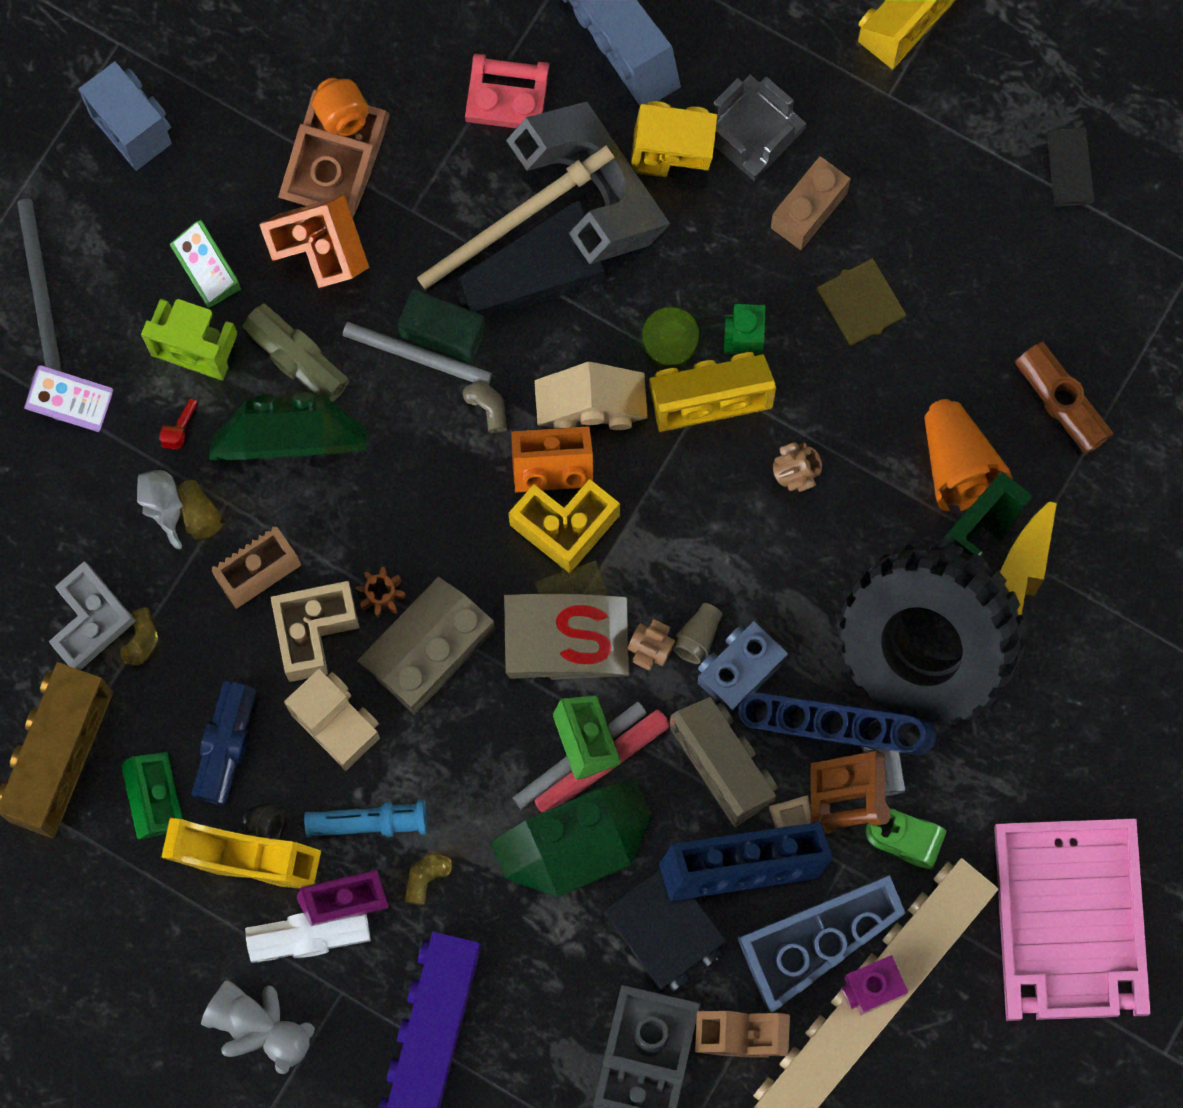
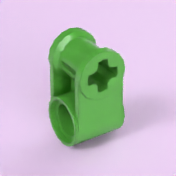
M890 808V819L888 822L891 823L889 829L892 832L888 837L881 835V827L873 826L870 823L866 825V837L872 846L898 856L910 864L930 870L935 865L947 833L939 825L914 818Z

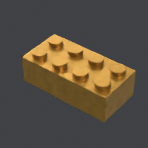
M60 662L56 663L53 671L48 670L43 678L40 692L44 693L39 707H33L28 715L25 729L29 731L24 744H18L12 754L10 767H13L8 783L3 781L0 785V815L9 823L52 839L56 836L113 695V691L101 677Z

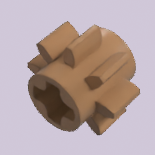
M796 442L780 447L782 456L775 458L773 463V472L777 481L784 487L788 486L790 491L798 489L801 492L816 486L813 478L819 476L822 470V462L817 451L812 447H807L806 443L797 445Z
M653 619L650 627L640 623L627 648L636 653L633 663L649 671L653 663L663 667L676 640L668 637L670 627Z

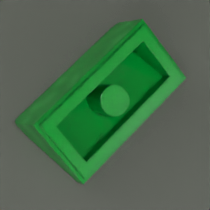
M168 752L133 756L122 763L121 767L137 839H146L166 834L170 818L183 819Z

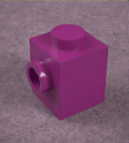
M892 955L847 974L844 978L847 985L841 987L851 1010L858 1008L861 1016L899 1000L909 993Z

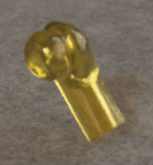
M141 608L130 613L136 620L133 623L136 634L127 646L123 645L120 650V656L125 663L134 666L144 663L158 643L149 608Z

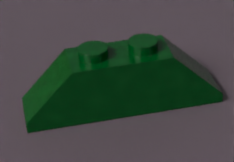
M301 392L287 398H276L274 395L268 394L254 397L253 400H246L213 436L209 457L210 461L366 451L367 429L325 395L315 396L311 392Z
M633 779L599 788L529 818L490 841V844L505 879L559 898L630 867L652 814L637 780Z

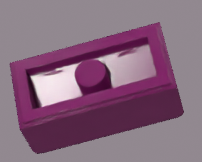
M377 870L301 887L297 895L298 903L311 927L388 908Z

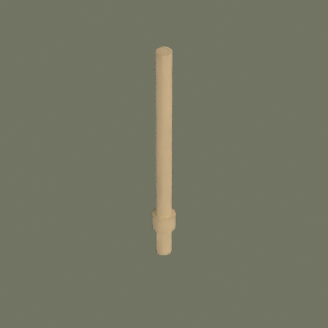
M607 145L583 162L577 160L566 168L568 171L566 174L418 276L417 279L426 290L575 185L581 187L591 180V174L615 158Z

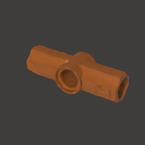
M1044 342L1034 345L1016 360L1015 364L1043 399L1047 413L1059 420L1085 455L1096 450L1113 436L1111 429L1084 396V389L1081 383L1068 375ZM1059 391L1069 393L1074 403L1071 405L1060 404L1055 398V393Z

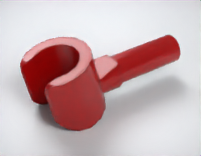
M189 399L176 426H162L160 433L162 447L170 449H180L183 447L187 423L198 405L196 400Z

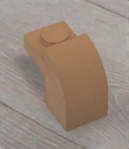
M697 1011L695 1052L750 1058L788 1056L790 1015L783 1013L746 1014L733 1011Z

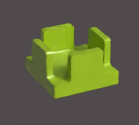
M160 299L152 320H146L141 336L151 356L223 381L228 370L227 359L235 342L237 331L234 324L227 321L221 334L219 330L209 327L213 316L209 309L177 299L171 308L169 301Z

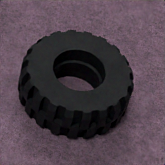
M921 541L915 549L913 545L906 544L897 547L890 555L884 554L852 588L853 592L845 600L841 611L844 619L839 623V638L845 642L841 653L845 664H850L853 671L851 677L857 686H862L869 694L868 698L877 706L881 704L890 710L889 713L908 715L925 720L930 724L938 722L940 726H949L956 724L960 718L970 720L978 716L984 707H990L1010 682L1018 669L1017 664L1023 657L1025 643L1021 639L1026 632L1025 619L1022 615H1018L1017 609L1020 603L1015 592H1009L1005 586L1007 580L998 570L994 572L985 564L986 560L975 553L971 556L962 552V547L949 543L946 547H939L935 541ZM913 607L926 608L948 619L960 636L963 656L953 660H941L930 657L917 649L909 640L904 630L902 610Z

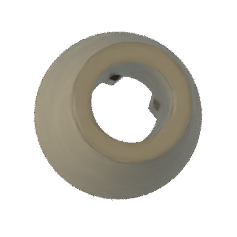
M703 603L696 614L674 636L676 642L673 646V651L682 659L693 664H699L703 658H707L718 623L723 616L722 612L711 604Z

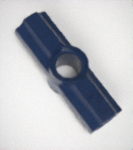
M223 682L213 720L208 722L203 734L200 747L202 758L191 793L192 797L214 804H226L236 765L241 764L246 751L249 736L247 727L258 692L256 689L236 682Z

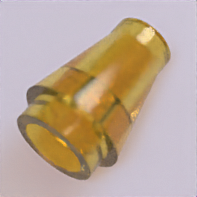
M188 480L181 483L177 487V493L183 504L181 511L186 532L192 534L195 540H205L214 536L222 528L221 513L200 489L196 480Z

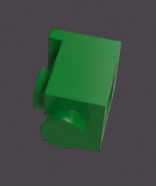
M734 304L733 315H725L724 354L737 355L746 352H752L754 355L763 354L765 305Z

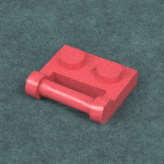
M474 53L465 122L517 128L526 117L543 113L550 63L538 61V64L534 65L486 59L484 54ZM484 74L535 80V87L530 89L483 83Z

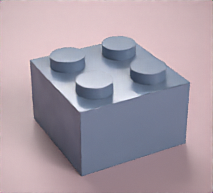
M114 61L78 90L89 115L135 171H137L172 144L167 132L171 126L165 119L166 113L153 96L147 99L141 90L143 87L132 70L128 68L123 71Z

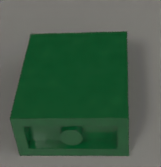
M1001 471L951 528L939 547H946L949 543L962 547V552L971 556L974 553L982 556V551L969 541L982 526L999 540H1002L1010 531L1032 498V495Z

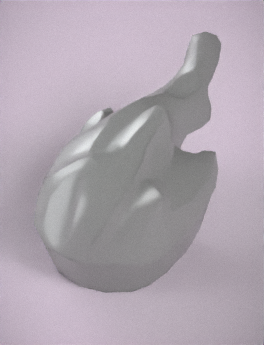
M162 470L140 473L138 475L137 502L143 506V514L157 521L167 533L173 547L182 549V544L176 533V523L178 522L180 509L183 507V504L179 499L173 476Z

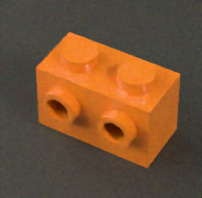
M589 426L511 431L515 492H527L533 484L544 491L582 488L589 479L593 481V452Z

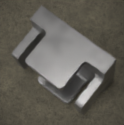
M751 74L744 81L737 78L712 105V113L717 114L714 146L753 181L806 129L807 123L793 112V99L768 77H765L761 82L757 81Z

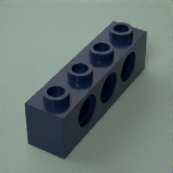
M816 822L671 844L659 866L669 900L675 901L818 879L833 857L822 823Z

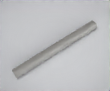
M351 322L346 323L343 331L344 337L470 382L484 381L489 385L492 373Z
M638 701L607 724L613 740L647 714ZM567 756L512 797L521 810L572 772Z

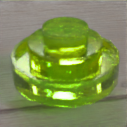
M676 307L662 308L650 315L644 324L642 343L646 353L654 361L663 365H677L687 361L694 354L698 346L699 329L696 321L688 312Z

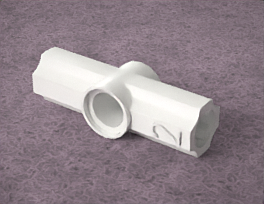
M300 913L287 917L286 921L245 928L247 949L251 963L276 960L288 956H293V958L312 957L325 954L332 948L371 941L367 914L311 927L305 914Z

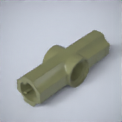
M265 303L260 307H256L247 316L245 323L242 325L243 331L270 354L271 360L283 373L292 380L297 378L315 396L325 395L331 401H335L343 393L349 383V379L320 354L321 350L305 333L297 328L295 330L291 328Z

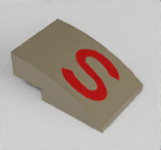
M584 594L504 595L506 674L510 679L550 677L551 680L630 676L629 650L627 649L629 645L627 597Z

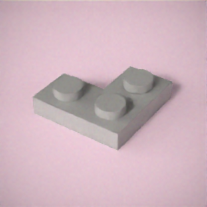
M84 561L55 586L78 616L55 635L49 643L68 666L81 670L135 623L136 620L92 567Z

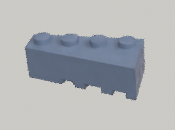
M563 0L565 3L568 1L571 3L579 23L583 28H588L597 46L606 55L639 106L641 104L648 105L652 101H659L681 88L672 45L637 0Z
M884 875L737 936L767 1012L773 1013L785 1002L797 993H800L812 984L813 981L904 915L905 911L890 875Z

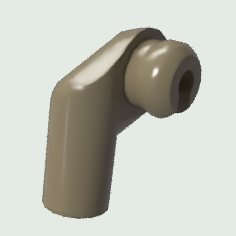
M474 381L472 384L467 385L463 390V398L466 403L478 404L486 410L488 432L499 433L506 431L507 423L502 395L484 381Z

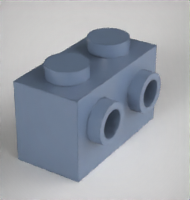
M755 621L747 628L742 624L737 627L725 641L729 646L719 656L713 652L698 667L701 674L698 676L697 684L718 704L722 702L731 716L738 710L742 699L751 693H755L787 660L788 653Z

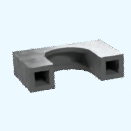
M588 102L526 117L506 140L526 171L555 163L572 165L577 160L583 162L607 145L615 158L590 175L591 180L599 188L604 198L605 206L590 210L569 232L589 264L650 246L670 225Z

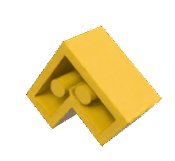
M659 101L649 102L648 105L641 104L634 128L630 160L631 167L637 174L667 177L670 165L709 170L713 158L717 114L709 113L707 109L702 107H688L686 110L670 108L669 104Z
M590 479L565 508L533 484L508 513L509 522L512 528L570 574L620 516V503Z

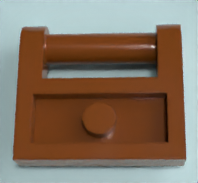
M873 751L811 763V823L821 822L825 834L832 833L836 828L870 823L873 826L888 823L890 810L885 802V754ZM866 797V807L830 813V803Z

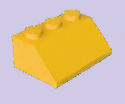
M885 0L877 10L871 8L860 20L858 26L861 29L858 42L893 70L955 0Z
M752 352L737 354L731 358V361L716 364L715 360L702 361L693 366L694 369L678 372L677 368L664 369L655 374L656 377L649 379V390L659 432L772 409L776 390L775 382L764 354L754 356Z

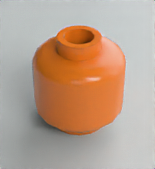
M329 78L318 86V91L312 100V107L327 132L346 137L358 132L365 125L369 108L356 83L350 79Z

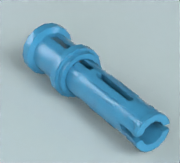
M418 799L417 803L400 805H393L391 801H385L384 804H380L379 808L305 812L304 816L306 837L381 832L386 837H393L396 832L418 831L420 835L427 834L425 799Z

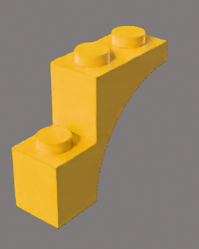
M170 818L161 858L217 875L253 878L279 887L301 888L315 883L321 850L293 841L250 836L200 825L183 819Z

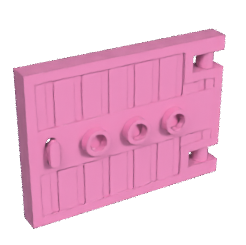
M1113 819L996 824L994 826L999 888L998 898L1006 1021L1022 1020V1013H1036V1020L1118 1017L1120 1010L1133 1009V1016L1150 1015L1137 820ZM1118 982H1131L1132 993L1119 994ZM1034 985L1035 997H1021V986Z

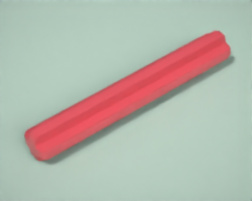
M655 710L614 740L621 761L620 764L669 728V721L660 710ZM617 766L577 780L573 772H571L535 799V805L543 813L569 802Z

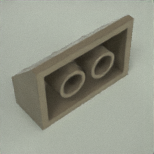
M437 577L357 660V663L415 715L495 631L494 621L465 594L440 577Z
M708 697L672 714L670 730L735 828L773 804L776 799L773 791L778 788L765 768L759 771L751 759L756 754L748 740L743 735L737 738L729 726L734 721L724 704L721 702L716 705L712 698Z

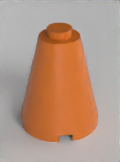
M942 399L929 407L924 420L935 497L940 509L950 511L948 505H958L960 511L968 510L1001 471L1013 480L1009 468L959 402Z

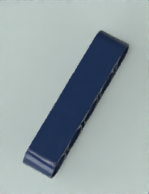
M751 693L745 696L738 708L739 717L746 726L766 732L912 755H923L929 752L936 741V732L929 722L908 715L763 693ZM765 702L768 708L767 716L763 721L758 722L755 714L756 709L761 703ZM802 708L805 712V721L800 727L796 728L793 724V715L798 709ZM841 714L843 718L842 729L838 733L833 734L830 729L831 719L835 715ZM878 719L882 730L876 739L871 740L868 735V727L872 721ZM917 725L920 730V738L915 745L910 746L906 741V734L910 727Z

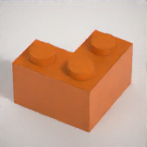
M345 195L277 214L259 224L272 261L306 251L318 288L352 279L369 268Z

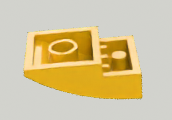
M1048 502L1034 515L1018 536L999 571L1007 580L1005 586L1009 592L1014 591L1019 600L1018 615H1022L1025 594L1035 596L1044 580L1057 503Z

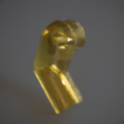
M433 852L413 865L409 872L405 902L424 905L428 882L437 876L446 877L450 874L452 869L450 858L442 856L439 852Z

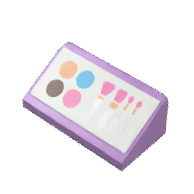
M40 365L34 373L24 409L99 432L113 393V388Z

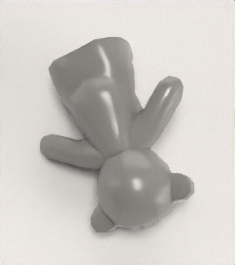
M228 980L224 981L208 1004L201 1020L202 1026L209 1029L214 1027L222 1031H228L235 1039L226 1042L222 1046V1054L227 1057H234L263 1047L268 1057L275 1062V1069L280 1074L287 1073L290 1067L300 1063L309 1049L310 1038L313 1036L315 1029L310 1023L298 1025L295 1022L280 1021L278 995L273 986L264 987L262 992V1008L234 983Z

